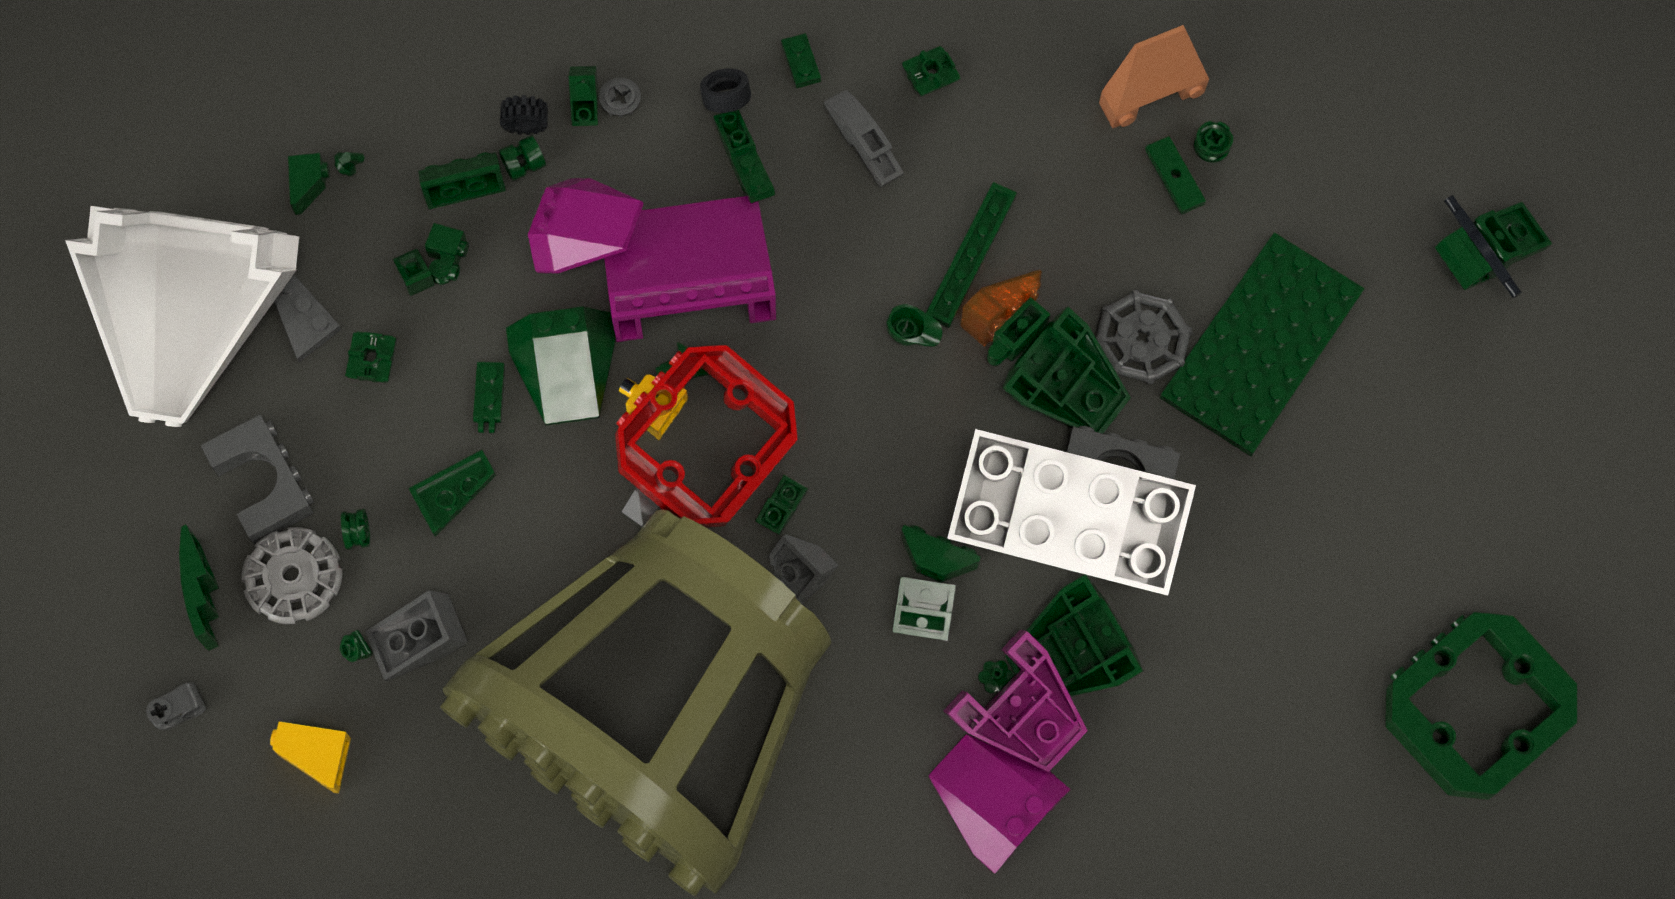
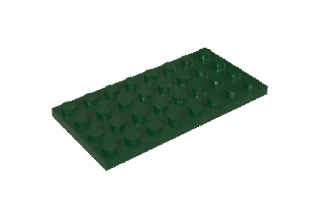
M1274 232L1185 359L1183 367L1181 366L1162 392L1160 399L1252 457L1365 288Z

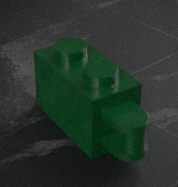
M1030 297L994 333L992 345L988 350V363L992 366H998L1006 358L1013 362L1035 339L1038 333L1048 325L1051 314Z

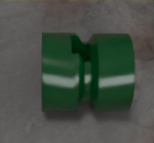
M533 135L518 141V146L516 147L511 144L498 150L502 163L512 181L526 176L527 170L534 172L547 166ZM521 154L524 162L519 164L517 156Z

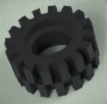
M514 95L513 99L507 97L506 100H502L500 126L504 130L509 129L510 133L517 132L518 135H522V133L531 135V132L538 134L539 131L543 132L547 128L548 106L542 99L538 98L535 100V96L526 98V95H522V97Z

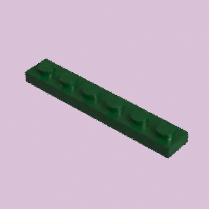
M995 182L992 183L926 314L936 319L941 325L950 328L1017 196V192Z

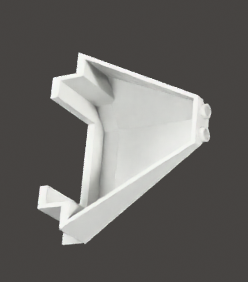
M98 206L90 207L88 237L65 241L129 416L139 417L138 421L145 423H155V420L165 421V425L172 427H182V424L189 420L296 272L299 236L287 235V233L268 230L269 228L165 212H143L134 209H111Z

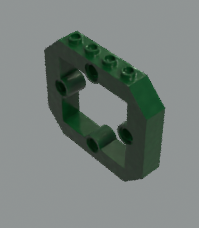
M1473 612L1468 618L1461 615L1450 625L1454 630L1447 636L1442 632L1430 642L1433 648L1427 653L1422 649L1412 657L1410 661L1413 665L1407 670L1402 666L1390 676L1393 682L1386 689V728L1448 796L1489 800L1577 723V683L1514 616ZM1483 636L1505 660L1502 666L1504 679L1513 685H1521L1526 682L1553 712L1531 732L1520 729L1507 736L1501 745L1503 756L1479 776L1452 747L1456 740L1454 728L1443 721L1431 724L1409 699L1434 677L1445 676L1456 665L1457 657ZM1434 656H1441L1445 660L1446 665H1438ZM1514 663L1521 664L1525 673L1517 672ZM1433 733L1441 734L1444 738V744H1438L1433 739ZM1514 740L1520 741L1523 744L1524 752L1515 749Z

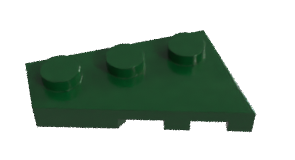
M480 450L408 489L434 537H436L496 474L483 450Z

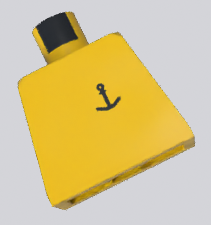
M645 375L640 384L635 383L629 378L623 381L619 392L629 397L626 402V409L629 414L637 407L633 403L641 393L645 391L648 394L654 388L651 382L655 376ZM683 388L677 395V402L672 411L666 415L659 416L647 430L658 440H660L687 402L688 395L686 389ZM657 394L655 396L658 404H669V399L666 395Z

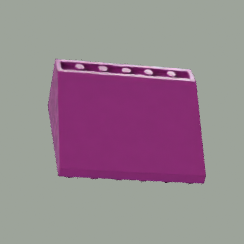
M747 196L641 210L627 250L604 258L611 315L617 342L643 339L641 318L747 304L750 324L776 320V295L758 201L750 203Z

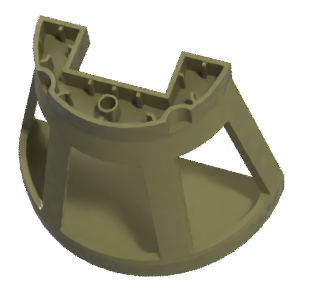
M657 510L633 539L481 651L464 661L443 688L447 698L440 708L465 728L469 726L474 718H477L481 721L477 728L486 736L485 742L510 761L515 758L518 752L526 758L524 763L532 770L530 775L551 792L558 794L565 785L573 792L570 797L577 803L576 809L599 827L603 828L609 819L613 818L621 824L617 831L624 837L622 843L645 861L650 862L658 851L673 862L675 866L668 874V877L685 891L696 896L701 888L705 886L716 894L737 866L811 670L831 645V638L815 614L804 607L786 585L753 558L701 524L685 516L680 519L668 510ZM619 561L634 565L629 572L515 670H510L491 660L492 657L613 568ZM660 581H665L719 618L731 628V631L649 763H643L598 727L543 690L541 685ZM757 656H763L784 679L786 687L728 838H726L707 817L677 791V787Z

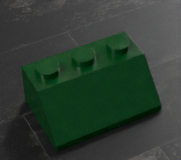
M496 152L480 153L476 157L469 159H455L448 164L440 166L430 165L418 171L420 186L429 210L506 191Z

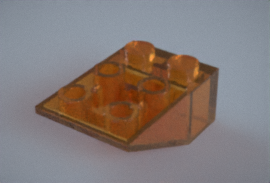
M1036 270L981 288L964 305L961 327L984 347L990 341L993 342L994 333L1030 297L1035 301L1039 297L1038 290L1042 285L1040 283L1042 271Z

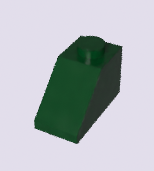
M320 153L288 156L290 205L295 215H301L326 189L325 178L330 177L328 162H323Z

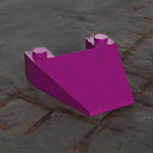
M1020 629L1001 650L1021 670L985 708L969 693L962 690L943 711L963 731L1049 772L1088 730L1047 650L1028 631Z

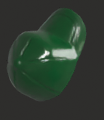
M901 304L895 306L887 319L886 325L889 335L902 345L912 346L918 344L934 347L942 339L943 331L940 323L912 305Z

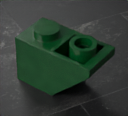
M571 66L568 77L572 126H597V67Z

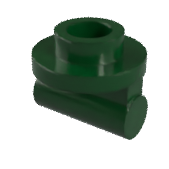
M338 152L334 156V165L341 174L353 176L356 173L355 165L363 163L365 157L362 153Z
M359 630L342 637L340 652L348 661L356 662L360 659H367L373 654Z

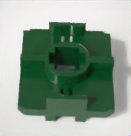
M941 46L927 52L922 50L920 55L902 62L907 78L911 80L915 91L917 90L920 96L960 80V74L955 69L954 62L948 52ZM931 69H935L937 73L929 74L928 71Z
M353 332L351 347L348 350L349 358L345 376L359 379L360 381L368 380L375 383H387L389 381L396 338L389 335L383 336V334ZM369 352L376 353L374 362L367 361Z

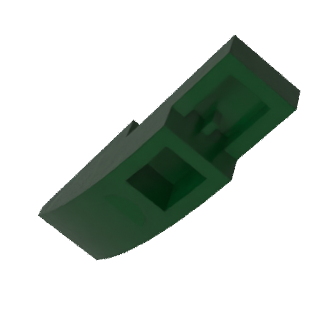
M739 110L713 116L729 161L750 203L774 196V186L761 162L755 143Z

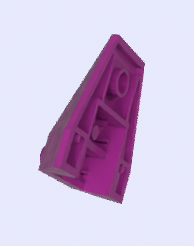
M570 178L546 187L528 232L535 271L538 273H561L626 251L644 203L591 178Z
M967 734L928 775L972 854L994 874L1014 854L1015 849L1049 811H1052L1070 791L1050 771L1047 772Z

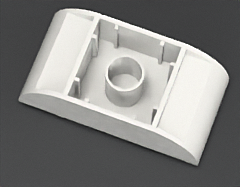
M975 429L948 539L1168 595L1196 485Z

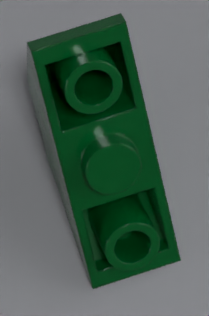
M904 525L902 528L901 539L916 573L942 583L978 568L981 556L977 555V552L972 548L966 546L960 548L952 545L949 539L942 536H936V538L926 534L924 529L915 525L910 527Z

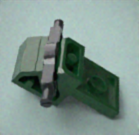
M1454 195L1449 196L1444 200V203L1449 207L1461 227L1445 237L1435 249L1464 290H1467L1497 277L1512 299L1519 296L1522 291H1520L1506 269L1513 263L1546 250L1552 245L1550 239L1523 202L1498 212H1494V210L1478 216L1472 222Z

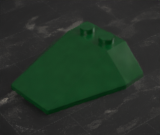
M584 306L529 314L506 327L509 354L545 426L600 418L616 343L611 312Z
M1069 307L1061 311L1038 333L1009 370L1003 385V389L1024 407L1072 428L1087 426L1094 429V432L1102 434L1131 398L1089 325Z
M1086 574L1062 588L1026 630L1047 650L1070 697L1120 686L1144 671L1135 648L1112 609ZM1005 655L1016 675L1021 669Z

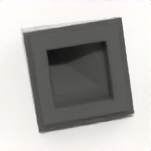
M636 488L622 513L643 527L652 514L659 510L660 507Z

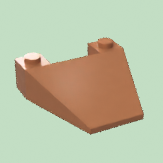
M1184 25L1135 44L1104 87L1099 104L1112 128L1120 125L1125 127L1132 124L1137 117L1139 107L1178 92L1182 100L1189 97L1192 99L1197 98L1205 92L1209 78Z

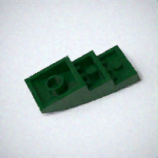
M185 524L181 526L179 547L181 586L186 611L195 637L210 651L219 647L209 622L219 618V615L209 593L219 589V586L199 539Z

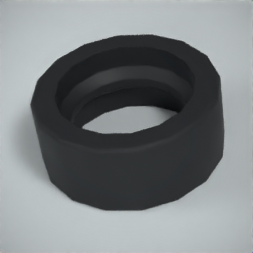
M735 68L716 70L705 76L700 83L703 104L708 110L713 112L726 113L735 111L745 106L751 98L748 76L742 70ZM725 89H732V90H730V91L719 92V91L725 90Z

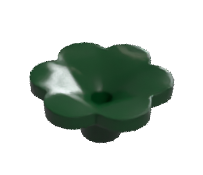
M988 661L984 664L983 671L979 673L978 680L981 684H984L987 693L993 694L996 691L1000 692L1014 677V674L1008 670L1006 662L997 661L995 663Z

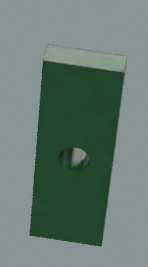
M1170 136L1147 145L1145 151L1181 215L1205 205L1206 200Z

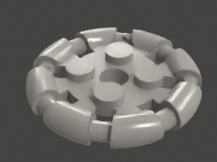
M288 527L286 531L278 532L276 530L267 534L254 545L256 548L251 555H247L244 561L241 582L245 583L246 590L243 592L246 600L258 614L263 613L268 616V620L280 624H296L298 620L306 619V621H309L319 616L330 606L329 602L332 597L338 595L342 584L343 569L339 568L338 561L340 556L334 545L326 537L321 538L316 535V531L303 527ZM290 541L291 546L281 548V543ZM310 544L315 547L311 553L304 550ZM265 554L271 556L266 565L260 562ZM326 563L328 570L320 571L319 564ZM290 568L299 570L298 577L293 581L284 579L285 572ZM259 578H263L264 585L257 586L256 581ZM318 585L324 588L320 596L315 595ZM272 596L277 600L274 607L268 604ZM302 601L303 608L293 610L292 603Z

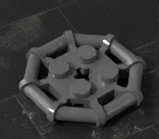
M1132 290L1131 294L1101 308L1102 314L1096 339L1117 375L1147 382V385L1154 384L1155 380L1181 366L1183 367L1189 339L1193 331L1191 327H1188L1173 304L1174 300L1171 298L1167 300L1140 293L1138 290ZM1140 304L1159 308L1161 310L1158 312V314H1155L1151 310L1143 311L1141 310ZM1133 305L1134 312L1121 318L1116 314ZM1166 313L1177 330H1170L1162 319ZM1111 321L1117 325L1115 337H1107ZM1138 333L1147 334L1148 342L1137 341ZM1179 338L1175 354H1172L1168 351L1170 339ZM1115 345L1122 356L1120 361H1118L1109 346ZM1162 358L1168 361L1153 370L1151 368L1152 363ZM1133 361L1138 362L1139 365L1144 366V370L1125 366L1127 362L1132 363Z

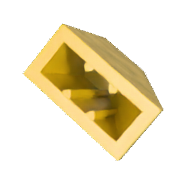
M279 721L278 727L272 731L270 745L273 746L274 752L333 793H339L351 737L347 732Z

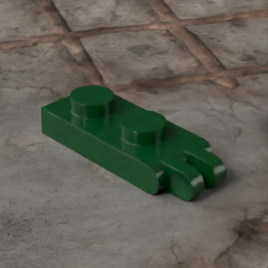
M477 362L473 422L478 423V433H484L485 423H489V433H495L496 423H501L505 378V364L502 362Z

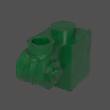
M433 223L425 249L428 257L437 259L429 265L433 281L443 285L451 280H457L460 273L459 263L461 257L467 255L469 242L466 240L464 231Z

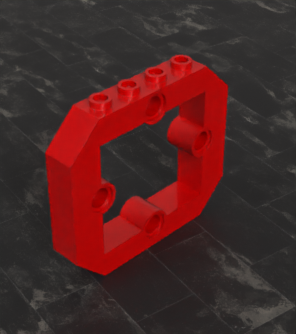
M727 345L688 347L683 354L678 351L669 361L672 367L666 374L661 371L651 382L654 388L648 394L643 391L633 404L637 407L631 414L626 411L617 421L616 425L619 428L615 433L618 472L660 508L668 510L676 517L682 519L685 516L706 528L721 527L731 520L798 440L794 401ZM701 368L726 388L724 402L730 409L739 411L748 406L776 430L755 456L743 455L734 463L731 468V476L734 482L712 508L682 483L685 471L679 462L668 460L660 465L636 444L659 416L666 415L672 411L677 402V395ZM733 390H742L745 394V399L737 400L733 396ZM657 394L666 395L669 399V404H658L655 396ZM743 464L750 466L753 475L749 477L744 476L740 471V466ZM663 471H673L676 475V481H666L663 478Z

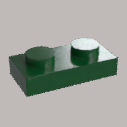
M806 33L782 39L781 45L796 89L821 82V76Z

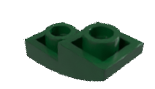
M783 475L771 498H768L755 522L780 535L809 489Z

